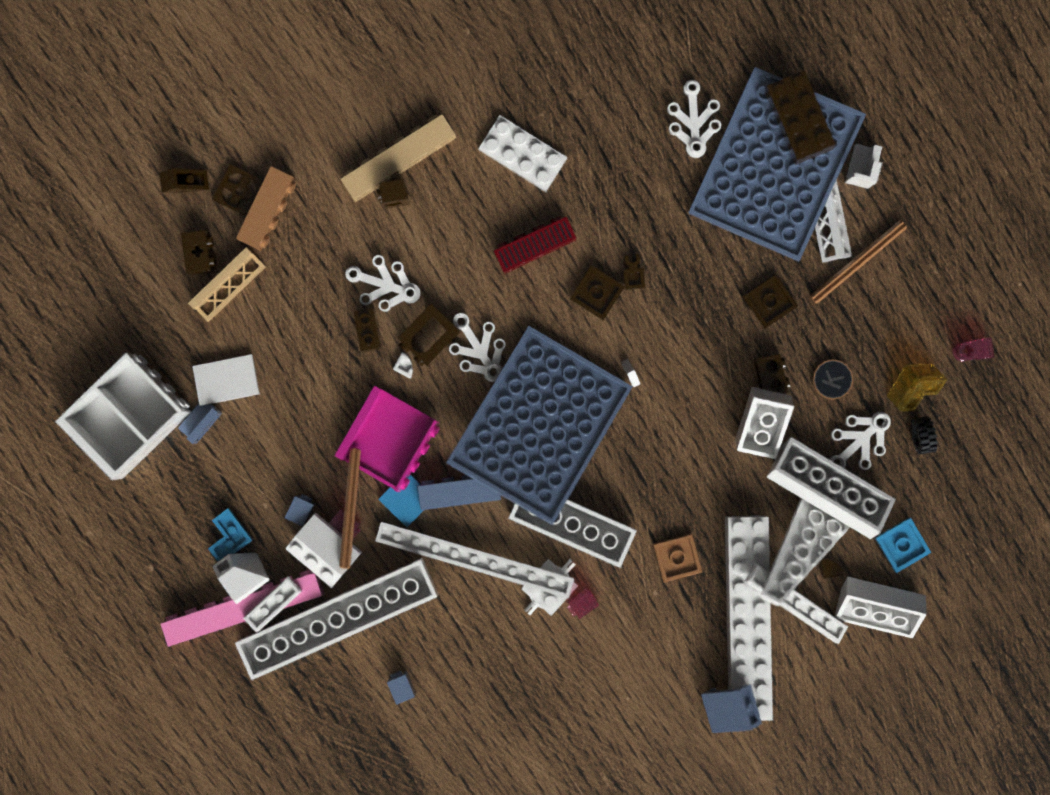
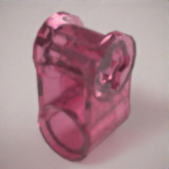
M992 337L957 344L953 348V357L958 361L994 358ZM962 350H967V354L962 353Z

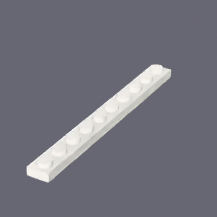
M385 522L380 523L375 540L376 542L568 599L574 582V578Z

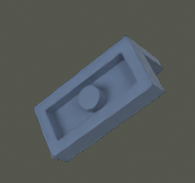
M198 403L178 429L187 436L188 441L192 444H197L222 412L212 404L200 406Z

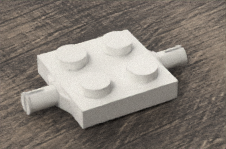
M548 559L540 569L570 577L568 573L576 564L573 562L568 567L572 562L569 559L561 568ZM573 582L570 595L578 587L575 582ZM525 585L522 588L532 601L524 609L527 612L533 607L528 612L529 615L539 607L552 616L567 599Z

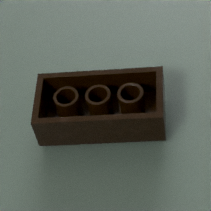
M805 70L766 86L765 94L795 165L834 149L835 141Z

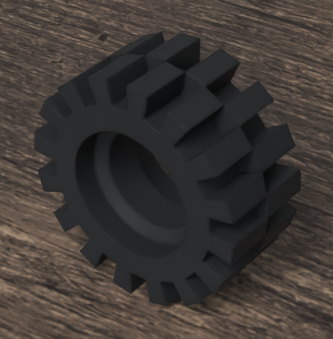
M929 416L911 420L910 431L914 441L913 445L919 455L935 452L938 448L937 434H935L936 429L933 427L934 423Z

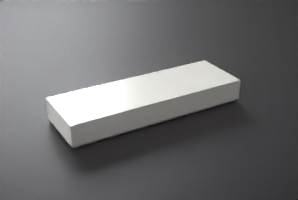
M288 576L243 619L257 633L298 596L302 590Z

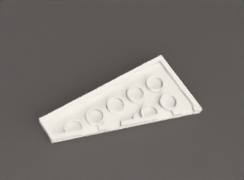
M800 498L760 597L777 606L781 605L850 527Z

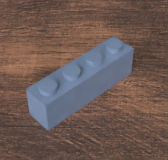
M467 475L462 476V480L454 481V477L442 478L441 483H434V480L422 481V485L418 486L421 510L501 500L500 494Z

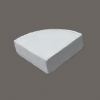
M402 352L393 370L411 379L413 365L410 358Z
M629 360L622 361V367L626 371L632 386L639 385V379Z

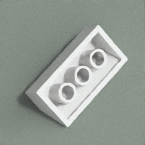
M847 577L841 588L835 618L839 621L913 638L926 616V595Z

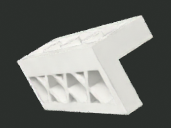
M836 180L825 204L827 213L824 218L819 217L815 226L822 263L852 257ZM825 224L831 229L828 238L822 233ZM831 244L835 248L836 255L827 257L826 248Z

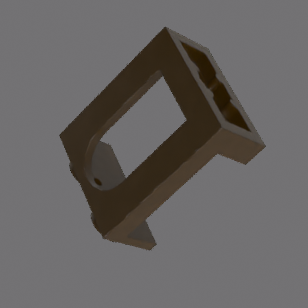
M430 303L397 339L401 341L399 346L408 353L410 350L416 355L413 359L420 366L425 364L428 367L461 331ZM433 316L447 331L429 350L423 353L416 352L412 348V338Z

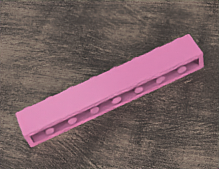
M311 570L299 573L300 577L294 579L292 576H289L300 587L302 592L285 608L323 596L324 591L320 578ZM287 577L280 579L281 583H282ZM273 582L261 586V590L252 592L237 604L228 596L223 598L224 602L216 604L215 601L204 604L203 609L197 610L194 607L184 611L185 615L178 617L176 613L165 617L166 621L161 623L167 646L169 647L245 622L243 618L279 584L273 585Z

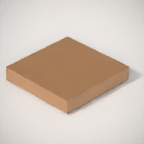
M692 533L653 543L664 583L702 573Z

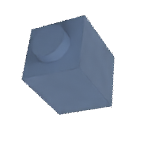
M305 494L297 495L294 497L285 518L303 527L307 523L316 503L311 502L313 498Z
M397 671L390 675L391 678L388 679L387 684L396 705L415 697L416 692L407 671L404 673Z

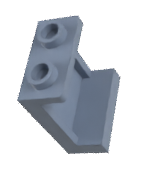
M751 684L728 690L712 688L701 694L712 733L750 731L762 724Z

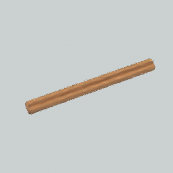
M900 220L813 292L810 295L812 301L819 303L906 230L907 226L904 222Z
M351 448L349 454L339 567L342 569H349L351 566L361 450L358 448Z

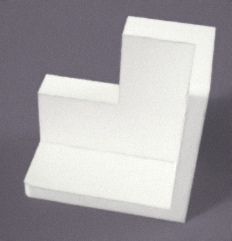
M856 144L853 149L845 183L867 189L876 184L882 165L879 162L882 147L878 145L867 147Z

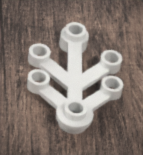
M689 80L685 83L683 92L688 96L690 118L680 110L679 104L675 102L669 104L667 111L691 130V137L681 130V125L677 122L669 126V133L677 136L686 144V151L689 156L699 158L706 151L705 143L714 133L720 130L721 123L719 120H712L709 123V128L701 137H699V128L713 113L718 111L720 103L717 100L709 101L705 111L698 117L697 94L700 91V85L695 80ZM694 85L696 90L691 91L688 86ZM715 103L717 109H711L710 104ZM675 106L677 108V111L672 112L670 110V107ZM711 124H718V129H713ZM677 126L678 132H673L671 127ZM698 144L700 150L695 151L693 145Z
M381 255L374 256L372 262L378 268L383 280L362 273L356 266H351L346 270L345 275L350 282L363 281L381 287L369 294L363 293L360 296V302L365 306L370 305L373 300L389 292H395L399 295L390 300L384 299L379 302V309L383 312L389 311L391 307L403 301L415 303L420 298L421 292L419 287L409 282L404 272V266L399 261L394 262L391 268L398 275L402 286L394 284L385 266V259ZM381 258L382 264L376 265L375 260ZM396 264L401 265L400 271L394 270ZM353 270L357 272V276L354 278L350 277V272ZM410 289L414 291L412 297L407 296V291ZM364 296H369L370 300L368 303L362 301ZM383 302L389 304L387 309H382L381 305Z
M464 313L455 315L453 318L454 326L462 329L474 349L453 343L449 347L450 353L452 355L461 354L481 359L484 366L471 364L470 361L463 360L460 363V369L463 372L472 371L484 374L486 380L495 382L503 369L499 363L502 350L506 346L503 339H496L494 341L495 351L491 362L487 352L491 334L495 330L494 324L486 322L483 325L484 333L480 344L469 327L468 316ZM459 318L465 319L464 325L458 324ZM491 324L493 326L492 331H486L485 326ZM498 341L503 342V347L500 349L496 347ZM454 345L459 347L457 353H453L451 350ZM464 362L469 363V369L464 370L462 364ZM494 368L497 370L496 376L490 375L489 372L491 369Z
M876 412L871 418L856 417L855 415L847 416L845 424L848 427H855L856 425L870 426L864 432L833 429L830 434L833 440H855L840 455H834L829 460L833 462L835 459H838L840 462L839 466L845 468L846 460L861 446V459L858 461V466L862 470H868L871 467V461L869 460L870 437L876 432V445L873 446L872 451L876 456H883L886 452L884 431L890 426V417L884 412ZM851 417L855 420L853 425H850L848 422ZM878 418H881L883 420V424L881 426L877 424ZM836 431L840 432V437L838 439L834 437V433ZM878 446L882 448V452L880 454L876 452V448ZM863 460H866L868 462V465L865 468L862 467L861 464Z

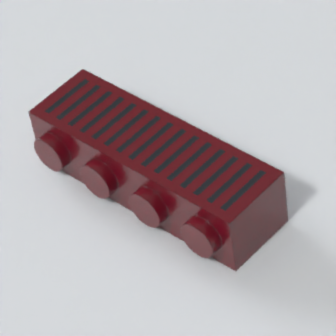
M558 216L550 220L551 224L545 227L541 224L533 228V232L528 235L522 233L514 237L515 241L509 244L505 241L497 245L494 254L503 273L511 272L576 241L577 237L567 216L564 218Z

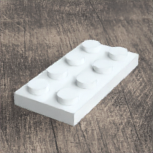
M499 115L478 148L481 152L544 192H547L567 160L566 156Z

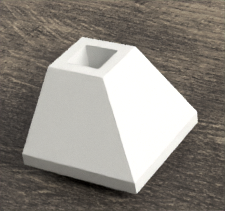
M257 553L228 554L213 565L218 580L236 604L269 581V577Z

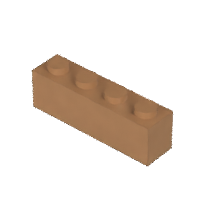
M272 166L270 167L236 237L237 240L259 251L267 247L271 229L275 230L279 221L277 217L286 208L287 201L285 200L288 194H292L296 187L295 179L292 176Z

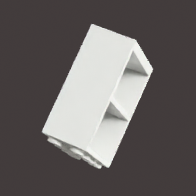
M126 353L55 421L112 480L123 479L191 413L188 408L190 405L183 398L179 399L174 394L176 391L170 384H164L160 380L162 376L155 369L151 370L147 366V360L140 354L137 356L136 354Z

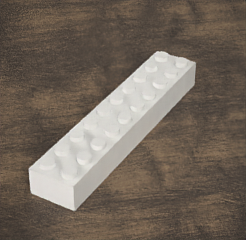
M725 516L728 689H737L743 685L751 684L761 721L773 720L770 602L760 597L761 592L744 582L753 564H758L770 573L769 517Z
M420 558L266 627L257 633L246 636L235 644L251 680L432 600L438 597L439 594L423 558Z

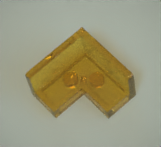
M933 364L905 365L887 397L901 412L915 411L924 395H938L948 379Z

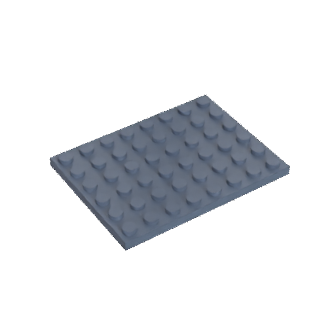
M754 67L688 214L799 262L866 114L814 92L836 145L833 150L795 165L765 94L767 85L782 80V78Z
M528 326L449 457L447 464L553 525L633 386Z

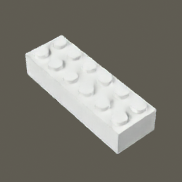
M792 437L782 445L767 475V478L869 539L881 533L896 500Z
M568 499L553 525L517 504H514L509 519L619 568H621L637 531L632 527Z

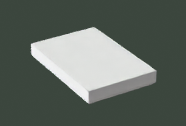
M252 354L192 366L200 406L260 394Z

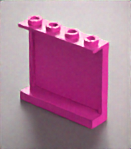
M374 386L336 452L335 457L349 463L350 449H360L359 469L391 487L394 491L401 492V490L407 488L411 472L415 473L420 465V462H418L419 458L427 453L430 447L428 442L431 437L435 438L439 432L440 427L438 425L440 422Z

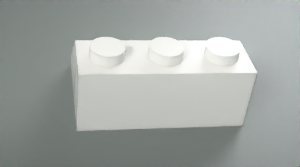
M317 513L311 517L285 548L331 588L348 570L339 567L342 534ZM353 544L351 565L362 553V551H360Z

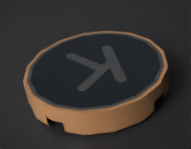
M832 359L824 361L816 367L813 372L812 383L820 396L834 400L842 398L850 391L853 384V375L845 363Z

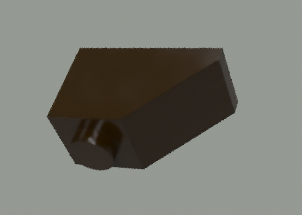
M171 168L159 173L161 193H186L209 190L207 170Z

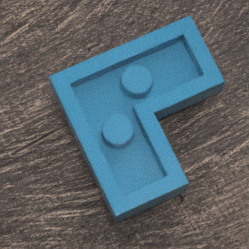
M227 508L212 520L224 537L208 549L215 559L220 561L228 554L237 553L253 540L230 508Z

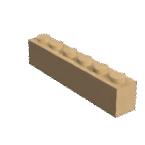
M443 114L439 117L434 115L428 119V124L423 127H415L410 131L411 134L409 136L398 138L390 148H382L373 159L367 158L362 161L359 168L346 171L341 181L353 200L357 202L379 188V183L390 181L456 139L455 133Z

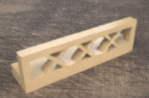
M245 248L188 304L209 322L266 266L250 249ZM253 259L259 267L254 272H246V264ZM235 274H243V282L239 286H232V277ZM221 288H228V297L225 300H217V291ZM206 302H214V310L207 315L201 307Z

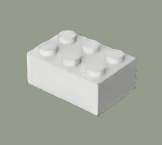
M755 387L751 388L735 438L737 451L772 459L777 458L794 408L790 395Z

